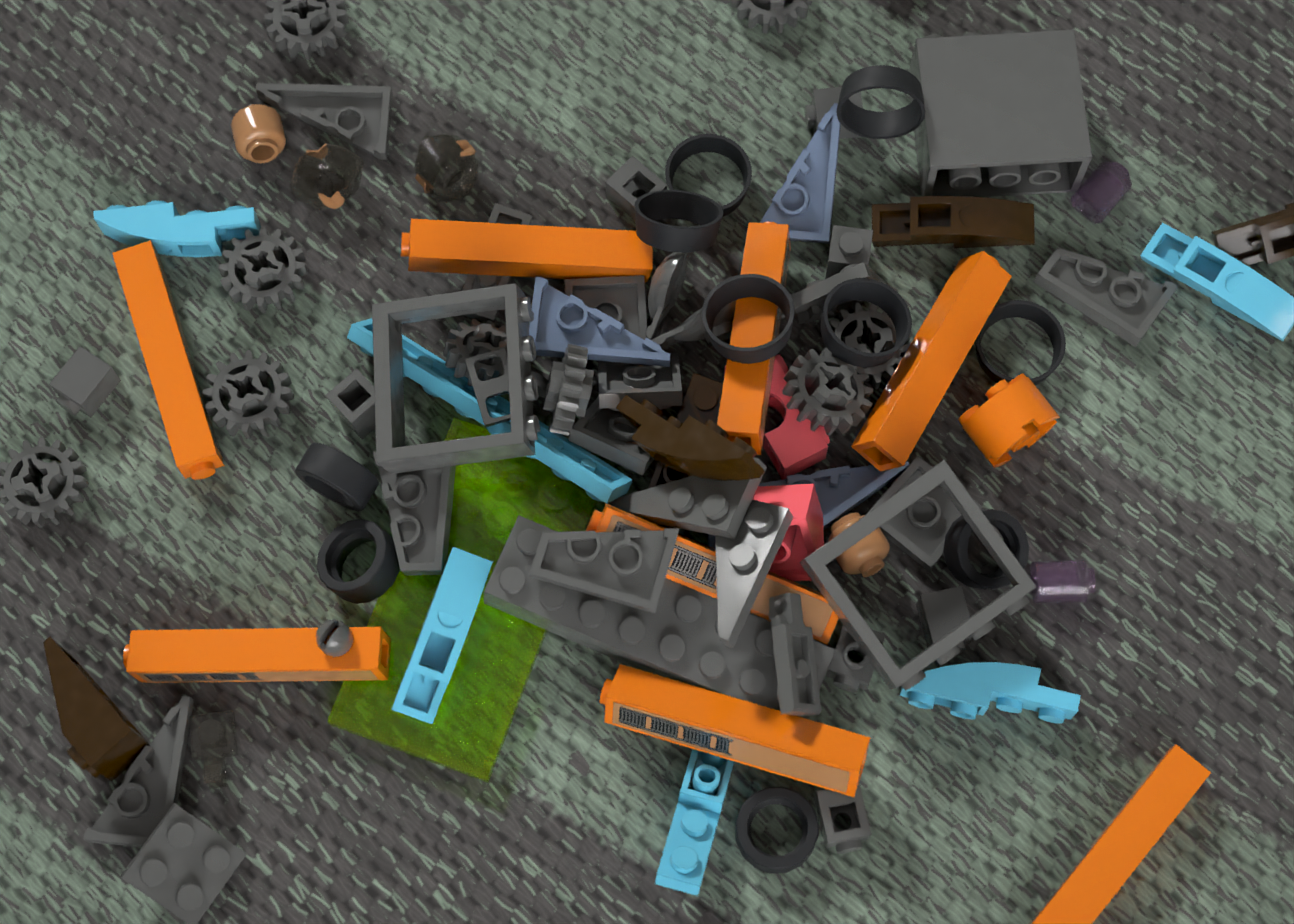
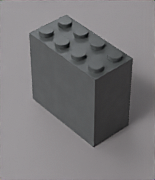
M1047 28L1035 32L1008 30L1000 34L970 32L963 36L948 37L932 34L924 38H916L909 72L921 84L925 106V118L921 125L914 130L921 196L995 197L1078 192L1092 159L1074 29L1060 30L1059 28Z

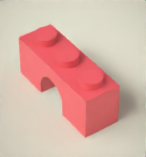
M778 354L775 356L768 406L779 411L783 417V422L776 429L764 434L763 448L780 477L784 480L787 476L795 475L826 459L827 444L830 443V439L825 432L824 426L819 425L815 431H812L810 429V420L807 418L801 422L796 420L800 413L797 408H787L786 405L792 396L782 394V390L787 384L784 376L789 369L782 356Z

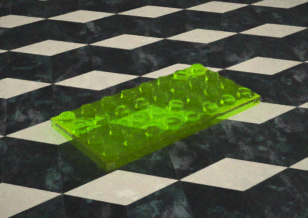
M453 418L444 441L492 434L486 428ZM526 456L456 465L448 558L452 547L490 560L493 563L433 724L391 710L442 575H405L401 570L394 584L378 598L366 626L382 627L391 638L388 680L343 681L327 723L333 727L488 783L547 630L484 604V590L518 515L557 532L586 531L598 501L590 498L583 488L572 481L557 477L547 465L537 459H531Z

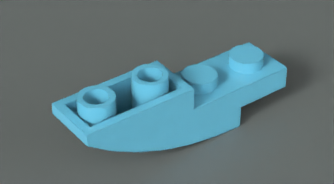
M157 200L142 206L127 207L113 205L106 210L94 211V219L102 233L114 240L129 246H135L151 240L158 254L179 257L223 256L222 241H231L233 238L246 239L245 230L248 229L252 232L253 236H257L261 229L254 207L231 206L225 211L216 212L194 210L180 216L173 202L167 203Z
M1162 223L1140 255L1141 259L1146 263L1210 297L1213 304L1282 342L1294 326L1293 296L1252 268L1197 236L1192 239Z
M452 547L391 710L433 724L476 612L493 563L492 561Z
M999 662L963 663L924 671L926 677L906 691L901 687L899 695L908 697V703L918 708L933 709L934 704L951 708L950 714L963 719H975L976 714L983 716L989 708L990 701L996 702V708L1010 713H1021L1022 708L1039 712V719L1051 723H1064V719L1071 720L1078 712L1081 697L1078 694L1038 685L1041 668Z
M692 749L657 871L656 885L698 896L734 761Z

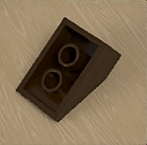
M48 637L43 644L63 736L72 745L67 750V753L80 768L86 769L94 778L102 774L110 781H113L133 764L145 745L149 746L150 744L79 662L53 638Z

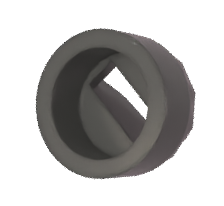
M335 619L328 620L318 627L316 642L326 655L339 657L347 653L352 647L353 633L344 622ZM334 628H337V629L333 632V634L330 636V638H329L327 644H324V641H325L326 638L330 635V633L333 631V629H334Z

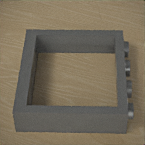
M516 283L372 304L376 460L380 466L390 474L535 455V440H538L537 432H540L538 417L533 415V401L538 399V385L535 376L531 375V361L536 360V346L533 337L529 336L528 323L534 320V313L531 310L530 297H526ZM505 309L511 432L406 446L402 324Z
M945 460L799 562L888 688L895 689L902 685L905 691L926 677L922 670L936 660L941 666L959 654L961 650L957 644L971 635L975 641L991 631L996 626L992 619L1004 610L1010 616L1027 605L1030 600L1026 595L1036 588V585ZM940 484L1013 587L898 668L825 565Z

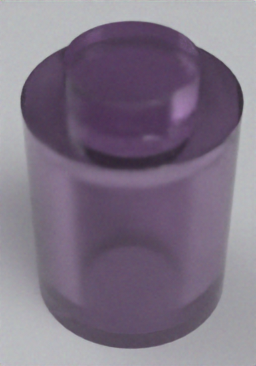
M1101 162L1071 197L1074 209L1094 223L1103 222L1132 187L1128 170L1117 162Z
M1085 560L1034 561L1031 563L1030 579L1036 585V588L1032 590L1034 604L1086 602L1088 594L1095 592V572L1093 568H1087Z

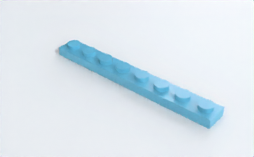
M370 318L353 323L347 338L359 345L363 353L374 357L373 319ZM402 334L403 377H409L423 386V390L429 395L440 397L450 403L460 415L473 418L484 425L474 388L467 385L468 378L465 376L461 378L454 377L456 368H447L445 366L446 361ZM495 396L486 401L490 417L498 418L510 414V402L503 397ZM511 420L486 427V429L492 435L511 432ZM539 421L540 432H537L538 440H535V455L526 457L537 459L547 465L557 477L572 481L583 488L586 494L596 501L608 504L627 494L633 481L631 478L582 447L568 441L569 439L563 435L549 432V426Z

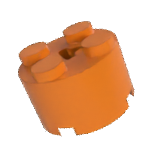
M1022 373L1009 383L1005 379L996 383L985 393L989 400L980 407L975 405L965 411L958 418V421L993 468H996L1012 459L1008 451L1016 452L1026 445L1029 448L1054 427L1057 423L1055 419H1058L1060 416L1031 379Z

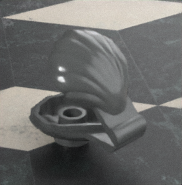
M673 252L666 256L656 268L651 279L648 309L653 322L647 327L645 333L648 339L659 344L664 351H667L669 346L680 341L690 342L705 339L707 344L712 346L703 325L702 308L693 313L674 330L660 335L667 315L673 309L682 289L688 269L686 267L688 252ZM736 300L722 308L713 323V334L723 342L731 338Z

